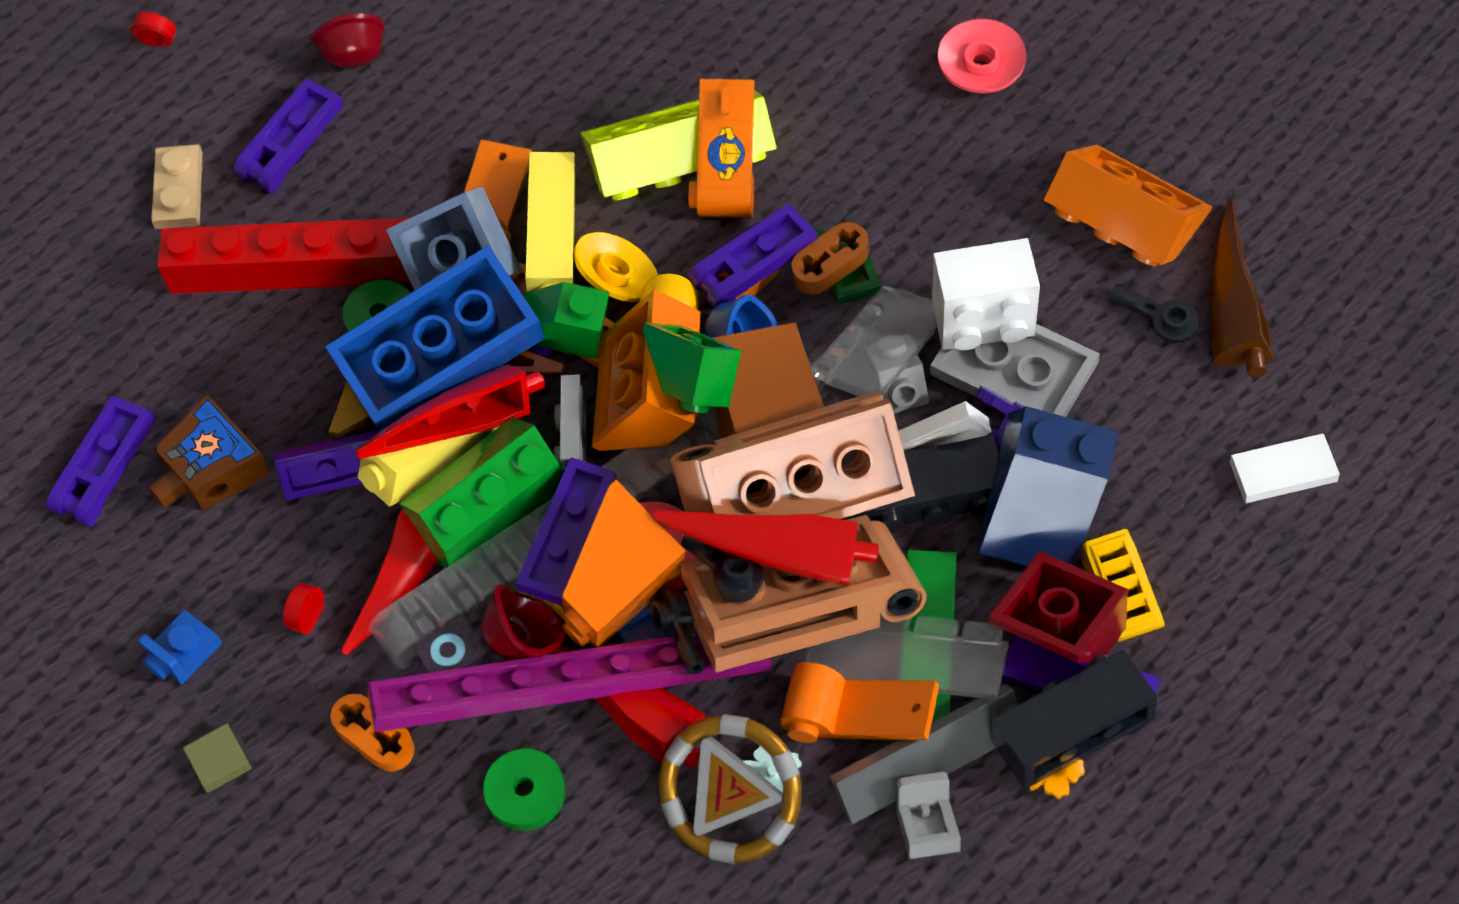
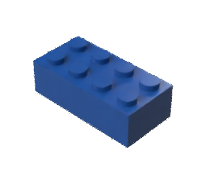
M488 245L325 347L380 432L435 396L475 376L502 366L545 339L539 319Z

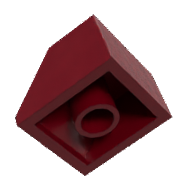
M1039 551L990 614L989 623L1078 663L1092 662L1096 657L1107 655L1126 629L1128 589Z

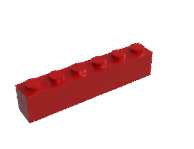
M409 218L162 228L158 269L170 294L361 286L374 280H391L399 284H411L386 229Z

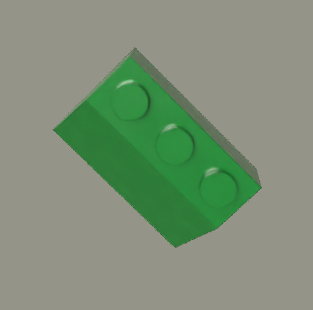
M512 417L399 504L443 569L454 580L550 505L562 478L560 465L535 425Z

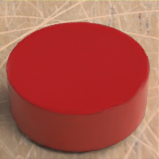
M152 12L136 13L130 28L132 35L140 42L159 47L170 46L177 30L174 23L169 19Z
M300 583L291 590L283 610V620L287 629L302 634L312 632L324 608V594L321 588Z

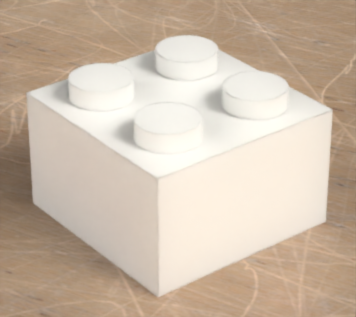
M1028 238L933 253L932 306L942 350L955 348L958 350H970L978 347L980 344L998 341L1014 343L1026 337L1035 336L1040 284Z

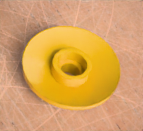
M602 232L589 233L581 237L574 248V261L582 276L596 289L608 291L610 297L618 300L640 302L643 286L649 279L658 275L653 263L645 253L634 244L616 235Z

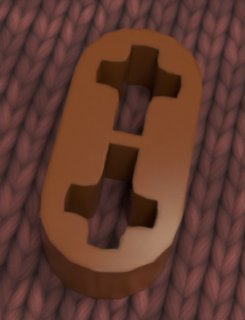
M851 222L840 223L800 250L794 256L791 263L795 287L806 294H819L861 266L869 254L868 234L865 229ZM844 241L846 244L851 245L856 242V249L852 250L849 247H844L840 250V243ZM809 266L810 269L816 270L820 267L821 274L816 276L814 273L809 272L805 275L804 268Z

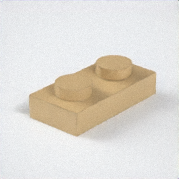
M199 144L156 148L152 223L155 229L199 226L202 150Z

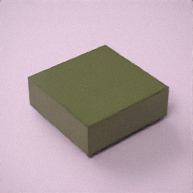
M228 723L183 747L207 793L252 769Z

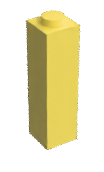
M530 152L526 293L562 282L574 284L575 152Z
M498 427L363 458L360 461L357 478L367 490L375 493L391 507L408 497Z

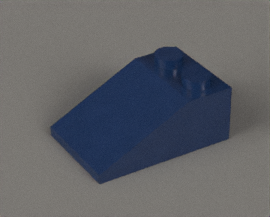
M1028 406L1009 412L976 554L1027 567L1038 552L1041 551L1075 566L1108 480L1118 431Z

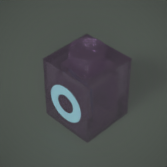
M464 615L459 616L412 645L418 662L425 673L492 663L489 654L493 651L485 643L480 631V625L473 629Z

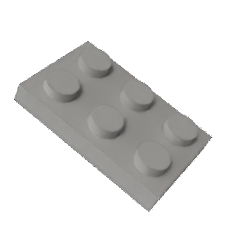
M1036 324L1035 336H1029L1014 343L998 341L980 344L978 347L970 350H958L956 348L942 350L941 347L930 365V375L975 396L981 385L1003 396L1012 403L1017 401L1024 406L1066 417L1096 368L1100 353Z

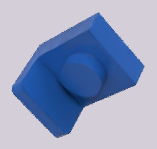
M186 610L154 641L146 634H143L137 640L146 654L142 659L143 664L159 679L164 680L170 675L181 685L222 644L218 635Z

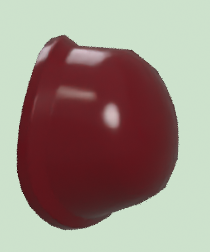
M346 14L327 21L316 29L309 38L310 42L317 45L324 60L331 65L341 68H357L375 61L380 55L385 24L375 15Z
M498 584L493 589L492 599L480 621V631L485 643L496 655L506 661L549 655L562 644L566 635L562 628L564 625L562 619L547 603L516 592L504 584Z

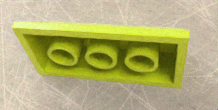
M754 90L753 162H757L766 158V151L777 148L764 96ZM699 100L581 132L599 190L604 197L612 195L613 200L627 199L639 193L637 188L653 183L656 188L669 187L680 183V176L697 171Z

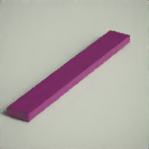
M696 633L694 641L706 667L702 672L695 675L687 673L676 650L677 645L673 637L668 636L549 654L543 657H530L367 682V694L374 731L381 732L599 698L622 692L650 690L771 671L772 659L767 658L715 672Z

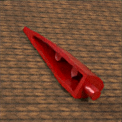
M502 365L435 396L411 410L355 450V454L359 459L494 429L512 417L518 419L531 413L529 394L545 387L544 378L538 371L526 375L525 371L511 365Z
M403 508L398 515L375 586L341 650V654L345 656L374 633L407 600L438 561Z
M655 510L653 516L654 520L726 553L770 568L841 585H849L853 560L876 564L879 544L856 540L858 522L813 514L735 515Z
M562 643L551 654L580 649ZM663 688L628 691L594 698L621 727L630 740L660 763H662L666 751L678 734L691 724L705 719L706 716L700 710ZM694 747L683 763L690 768L696 766L700 761V750Z

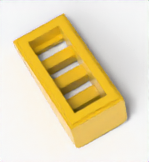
M1128 529L1085 542L1082 545L1080 556L1085 570L1106 580L1107 576L1127 570L1128 576L1111 582L1127 588L1128 591L1137 590L1138 594L1127 599V611L1144 606L1147 612L1127 619L1126 629L1117 641L1121 642L1164 627L1165 622ZM1118 555L1121 556V557H1118V558H1115V559H1112V560H1109V561H1106V562L1101 563V561H1103V560H1106V559H1109V558H1112V557H1115V556H1118Z

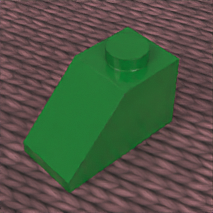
M562 282L522 294L539 319L545 339L534 346L596 359L609 298L608 291Z
M644 324L643 334L662 392L679 399V406L692 412L707 413L709 406H730L741 350L683 325Z

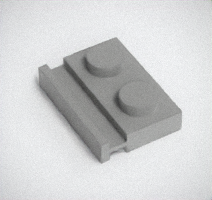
M561 375V404L555 405L556 432L560 433V446H555L554 456L560 465L561 474H564L571 457L586 462V402L582 385H580V375Z

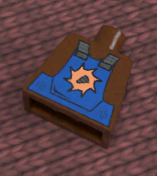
M207 396L157 445L155 451L167 472L148 485L147 488L164 509L187 493L204 511L270 474V471L261 452L219 406Z

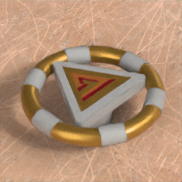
M724 714L707 717L691 724L678 734L666 751L659 774L660 805L670 828L689 848L711 860L735 864L759 859L783 843L794 828L798 818L802 800L800 772L791 751L774 732L750 718ZM722 734L748 738L760 745L771 756V760L782 782L783 793L711 736ZM701 741L693 826L678 796L677 780L680 766L695 745ZM782 801L780 813H778L765 833L753 841L737 844L712 840L703 835Z

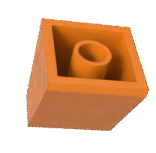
M617 480L608 487L562 596V617L566 622L562 628L581 648L586 644L591 648L604 646L656 598L658 590L667 588L682 574L681 563H684L686 550L653 519L647 510Z

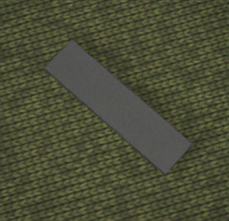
M1004 684L932 722L928 741L898 740L829 776L847 819L853 825L896 802L897 780L899 778L938 772L949 774L996 749L992 742V719L996 718L998 712L1005 706L1017 701L1014 690L1007 684Z

